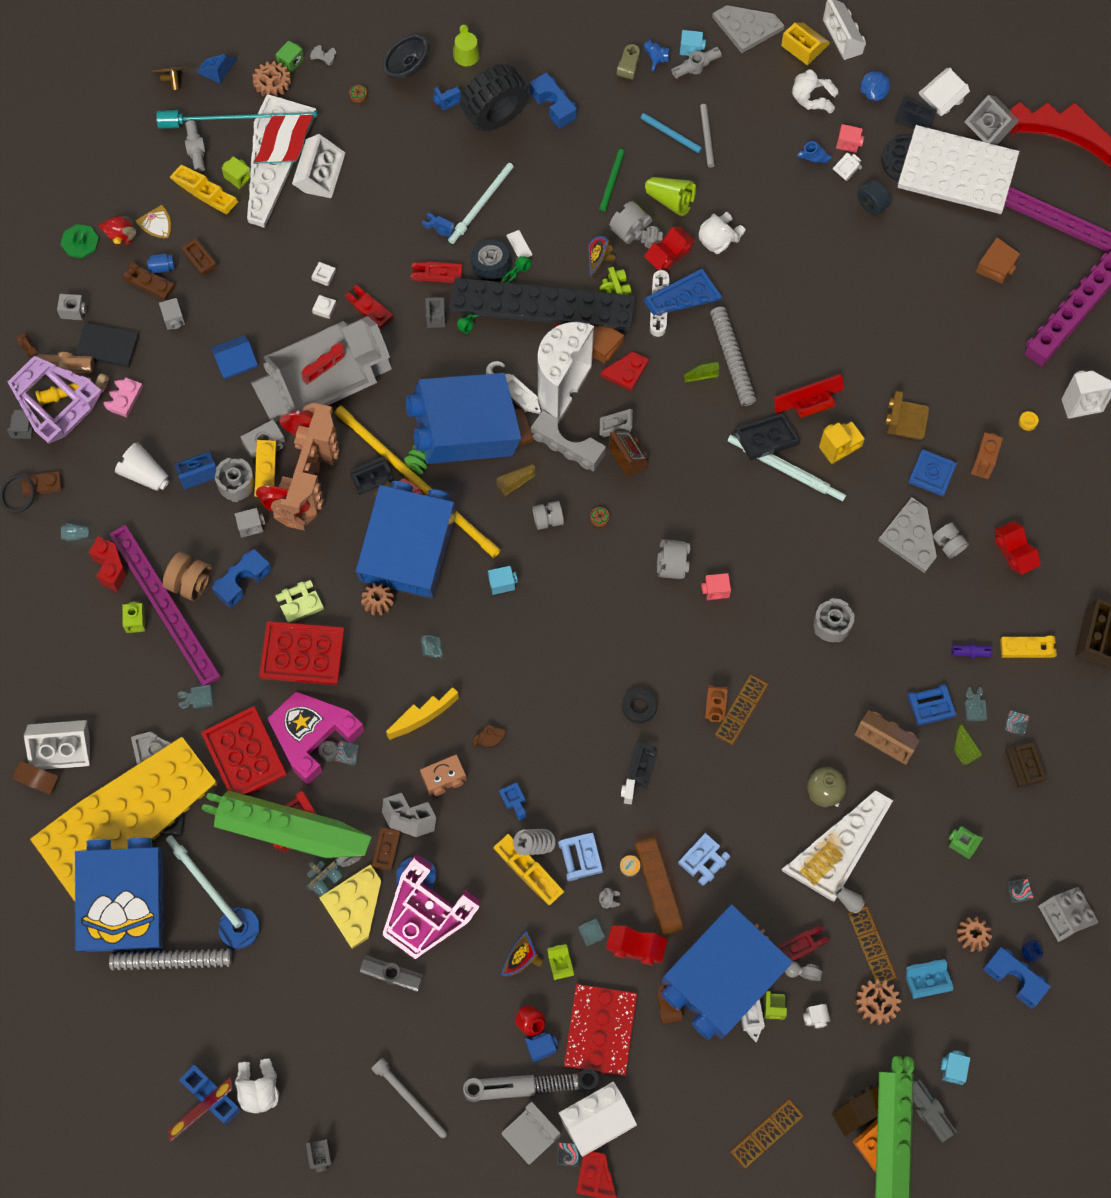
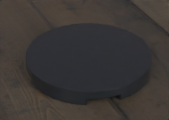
M912 135L898 136L883 149L881 157L883 169L888 176L898 182Z

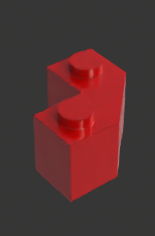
M672 227L663 241L652 244L644 257L658 270L669 269L681 257L691 251L695 239L682 227Z
M1013 521L995 529L996 545L1002 551L1012 570L1022 575L1041 566L1038 550L1027 543L1025 530L1022 525Z
M97 537L89 551L92 560L102 565L97 578L101 585L118 592L127 576L119 551L114 543Z
M611 926L606 950L613 952V956L624 959L627 957L652 966L653 963H662L667 939L655 933H639L627 926Z

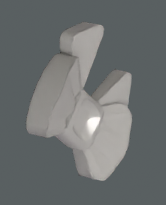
M321 45L314 47L310 58L311 60H323L330 66L334 62L336 51L334 48H331L327 53H324Z

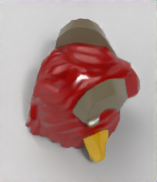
M116 216L98 224L99 228L107 234V237L113 240L114 245L123 243L128 245L136 235L133 222L127 216Z

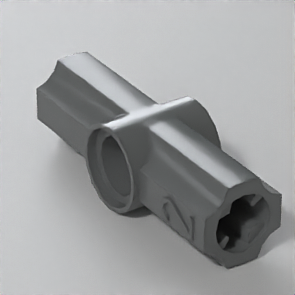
M367 955L363 959L360 969L362 974L385 981L389 985H397L417 993L424 978V975L399 967L395 963H387ZM389 970L397 971V975L394 978L386 976Z
M920 1079L915 1081L913 1103L917 1108V1113L926 1125L929 1124L938 1139L943 1143L956 1134L957 1131L945 1116V1111L939 1101L930 1095Z

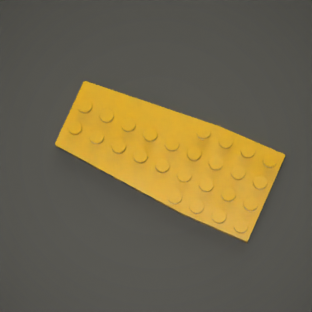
M181 737L77 803L30 840L75 901V851H86L87 840H111V849H128L127 839L152 838L154 841L162 830L167 826H171L180 814L189 810V806L197 799H201L206 791L213 785H217V782L184 738Z

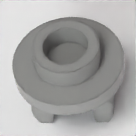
M605 888L599 895L601 906L603 908L620 906V903L613 901V897L619 896L620 893L612 891L610 888Z

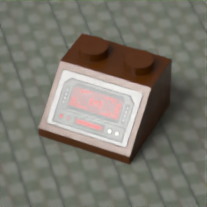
M629 431L611 432L609 450L626 477L629 478L647 469L649 459L646 452L641 451L637 438L632 436Z

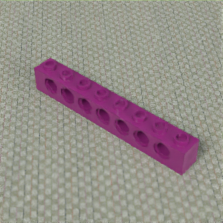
M1111 251L1109 254L1105 253L1101 257V263L1098 266L1096 264L1089 272L1090 276L1088 278L1084 277L1079 283L1080 287L1077 290L1075 288L1068 296L1069 300L1067 302L1063 301L1057 310L1059 311L1056 314H1051L1047 320L1048 324L1046 326L1042 325L1037 331L1036 338L1032 337L1027 342L1025 355L1041 367L1111 288Z

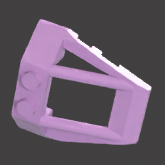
M36 356L30 359L8 381L34 431L48 444L66 437L92 411L102 392L88 378L76 375L67 369L59 368L55 364ZM45 374L73 400L55 419L26 393ZM58 375L79 385V387L73 391ZM30 407H31L41 418H43V419L45 420L42 424L39 422V420L37 419V417L34 415V413L32 412V410L30 409Z

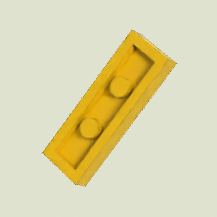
M256 440L254 497H257V488L261 486H274L276 441Z

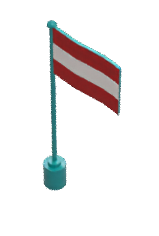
M179 110L157 111V126L159 129L180 128L181 124H184V121L271 118L264 131L260 150L253 164L288 163L298 160L303 149L307 130L318 113L314 111L311 113L184 117L183 113L180 114Z

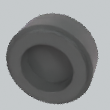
M333 741L321 743L318 749L321 759L328 762L337 758L336 755L339 754L337 753L338 747Z

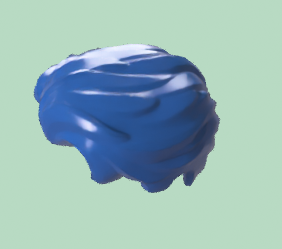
M879 71L867 73L861 81L860 91L869 100L880 101L886 97L890 90L888 76Z

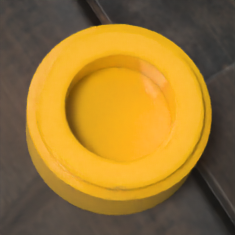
M1031 411L1022 413L1019 418L1020 427L1026 431L1035 429L1039 421L1038 416Z

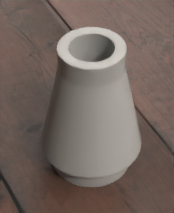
M842 885L835 891V896L839 898L849 912L858 913L864 907L865 901L861 895Z

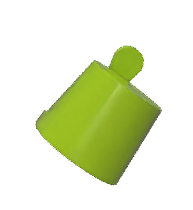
M461 25V33L455 38L453 56L459 65L472 66L480 58L478 41L474 34L468 32L467 25Z

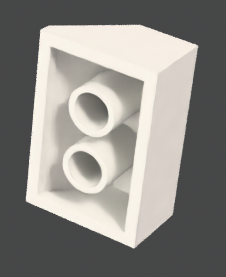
M827 0L823 21L841 56L846 60L863 54L866 41L860 35L856 22L854 23L850 10L840 1Z
M320 134L306 139L292 184L307 194L331 198L345 152Z
M1079 371L1075 373L1061 399L1067 418L1103 412L1111 399V381L1094 371Z
M87 720L27 725L24 740L29 764L42 770L90 766V736Z
M614 1082L559 1112L564 1127L582 1157L637 1126Z

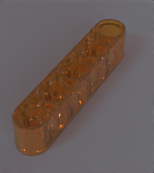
M655 837L635 842L636 852L662 935L683 930L681 918Z

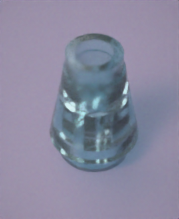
M70 523L61 525V540H66L67 542L88 538V527Z

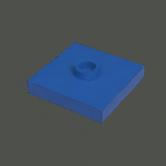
M922 449L908 483L943 497L957 463Z

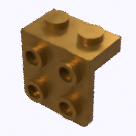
M896 391L894 398L890 397L888 408H891V412L887 414L885 422L888 425L887 434L923 440L929 407L902 401L903 392Z

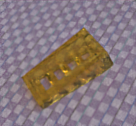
M534 465L498 477L496 479L498 488L505 496L509 495L535 476Z
M828 842L800 870V873L815 886L842 859L843 854L831 842ZM826 851H828L835 859L833 860V859L826 853ZM821 856L830 863L828 866L820 859ZM817 862L824 870H819L814 863ZM811 868L818 876L815 877L808 869Z

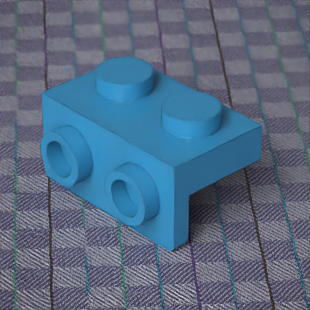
M946 959L934 960L924 964H914L906 968V981L913 999L953 991V984L947 971Z

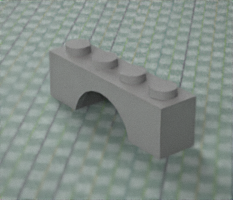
M542 411L531 426L533 439L547 444L553 451L561 452L567 459L575 460L584 469L595 471L606 454V446L592 438L582 442L566 440L559 433V419Z

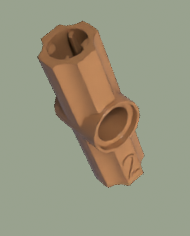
M59 352L58 355L38 354L36 356L73 373H92L94 371V359L92 356H74L68 352Z

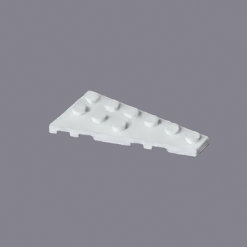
M874 791L853 811L843 817L841 821L812 843L810 847L799 854L791 863L787 864L782 871L834 902L837 898L835 896L836 889L841 885L844 886L893 800Z

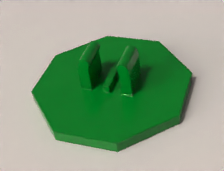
M76 224L64 231L60 244L68 256L83 259L96 251L99 237L91 226Z

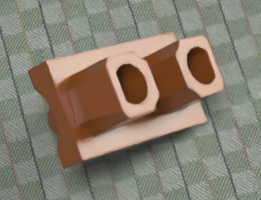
M708 685L705 719H709L711 722L725 720L728 687Z

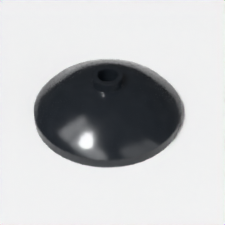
M409 35L400 39L389 49L384 58L383 69L385 73L391 78L399 79L417 72L428 57V41L421 35Z

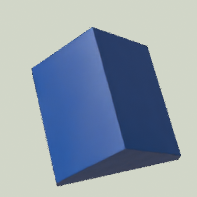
M245 335L211 348L223 379L258 367L250 343Z
M210 451L174 464L184 490L215 479L216 466Z

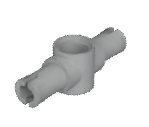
M718 47L705 53L694 51L683 64L671 69L673 76L675 75L676 79L686 73L700 74L704 67L709 65V62L722 56L721 51L718 50Z
M190 120L185 123L188 135L186 137L187 140H185L188 156L193 160L194 170L201 173L205 171L203 161L204 153H206L203 138L198 134L196 122Z

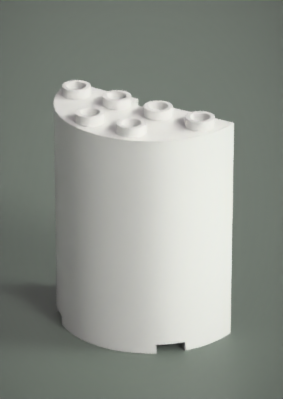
M570 322L559 325L546 334L539 346L538 402L541 411H545L559 419L558 424L572 402L570 394L578 392L592 368L594 326L590 324Z

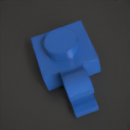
M428 213L427 219L431 221H422L424 228L430 229L434 227L435 231L442 236L450 237L454 232V223L440 216L436 218L433 214Z
M517 782L499 790L507 810L514 808L519 821L526 818V812L521 805L526 801Z

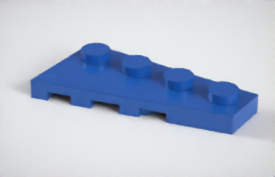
M700 269L646 297L644 302L653 315H659L720 301L722 296L704 270Z

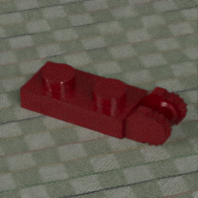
M822 925L776 947L791 961H796L817 950V948L828 943L830 940L828 937H823L814 943L812 936L824 930Z

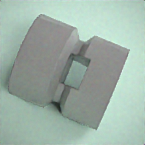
M559 501L548 503L547 506L543 504L532 506L537 530L548 528L550 524L553 527L564 525Z
M954 523L945 525L933 536L937 544L943 546L942 550L949 559L960 554L969 545L963 535H958L959 530Z

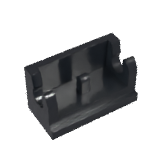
M905 97L899 107L895 122L914 130L916 125L930 128L937 109Z
M384 456L350 470L351 479L359 495L394 481Z
M639 741L636 744L627 779L635 780V786L647 789L658 751H656V747Z

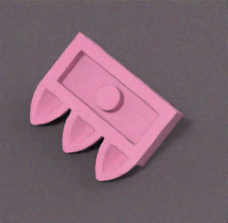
M125 377L124 380L115 381L119 390L109 392L114 400L104 402V406L113 413L128 417L143 385Z

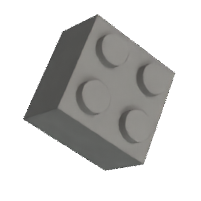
M988 95L966 119L965 123L983 142L998 145L1017 124L1019 119L996 96Z

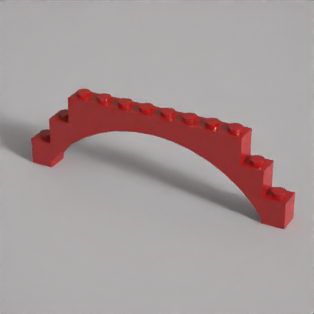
M1021 102L1010 109L1019 119L1017 124L1010 130L1013 135L1016 132H1027L1061 138L1086 149L1111 168V137L1077 104L1074 103L1061 114L1049 103L1043 105L1033 114Z

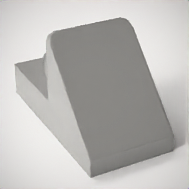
M628 409L601 417L600 435L607 437L613 431L631 432L633 410Z

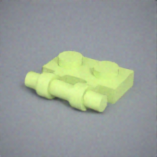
M311 580L304 583L301 581L297 583V586L288 590L287 588L281 590L282 593L275 595L278 602L282 600L287 602L280 607L288 623H295L324 609L316 590L309 594L307 592V589L313 587ZM301 592L302 597L292 600L291 596Z

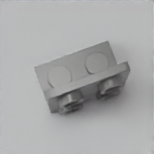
M1079 887L1055 895L1038 906L1058 942L1098 923L1094 912Z
M531 1102L525 1107V1111L502 1132V1136L525 1162L530 1165L560 1137V1132Z

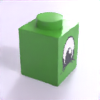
M289 40L275 54L277 65L282 63V67H287L290 73L304 60L302 48Z

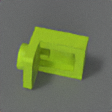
M567 944L548 948L549 963L554 980L574 976Z

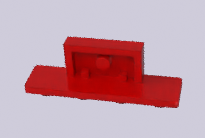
M839 374L774 397L776 413L794 408L802 418L834 407L835 402L831 394L844 390L843 376Z

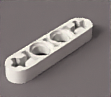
M658 270L654 273L652 294L669 286V274L666 271ZM659 277H663L662 286H659ZM651 312L650 332L653 336L660 337L666 332L667 313L653 315ZM657 321H660V330H656Z

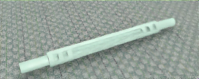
M730 435L728 442L743 449L737 437ZM773 454L757 458L823 494L827 493L841 501H844L846 497L844 493L830 487L829 483Z

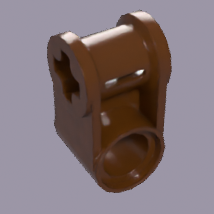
M661 984L657 991L661 1023L668 1024L682 1021L681 1009L677 1011L661 996L660 993L666 988V986Z

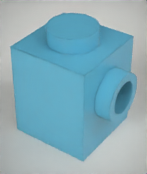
M682 30L680 55L690 56L694 51L701 52V50H705L706 40L702 39L703 32Z
M511 566L488 570L492 595L515 590V583H518L516 572H512Z
M953 1051L947 1054L946 1058L943 1057L940 1067L943 1070L942 1080L963 1085L967 1079L970 1057H966L965 1053L960 1051Z

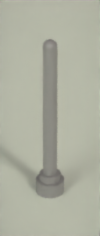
M384 1057L381 1058L372 1067V1071L376 1075L384 1076L438 1136L445 1138L447 1136L445 1129L394 1076L388 1066L389 1063Z

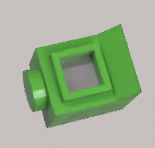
M961 826L959 830H953L949 837L951 843L948 847L970 859L983 837L977 836Z

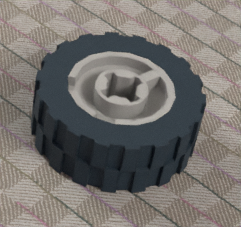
M490 239L482 241L480 244L478 243L470 255L473 271L482 279L496 280L507 274L511 268V256L508 247L498 240Z

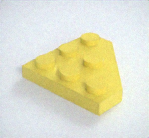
M371 864L319 897L352 949L370 937L379 890L382 884Z

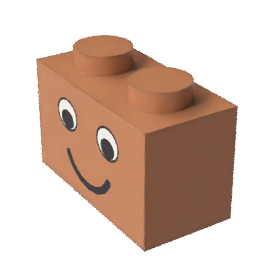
M457 754L420 769L421 777L430 796H439L445 793L446 789L451 787L458 788L466 781V775Z

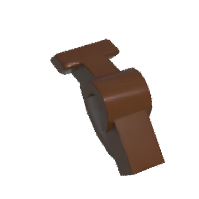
M24 332L17 336L16 341L20 347L25 346L23 349L28 356L37 353L33 344L29 343L32 340L28 334Z
M488 725L484 728V731L474 736L472 746L476 747L479 743L485 747L498 745L505 736V730Z

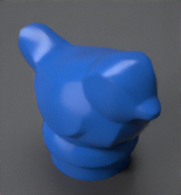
M651 39L645 42L644 49L652 61L651 71L654 72L660 62H669L670 51L669 48L652 43Z
M814 141L806 143L804 151L798 153L799 158H805L813 163L820 162L825 164L832 158Z

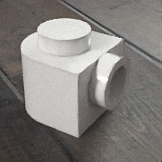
M827 1004L808 1007L803 1014L805 1025H815V1029L826 1027L827 1022H830Z

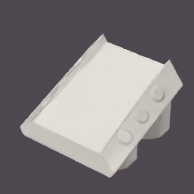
M946 68L919 92V95L932 108L937 109V113L942 116L950 112L954 105H960L970 90L968 84H965L951 68Z

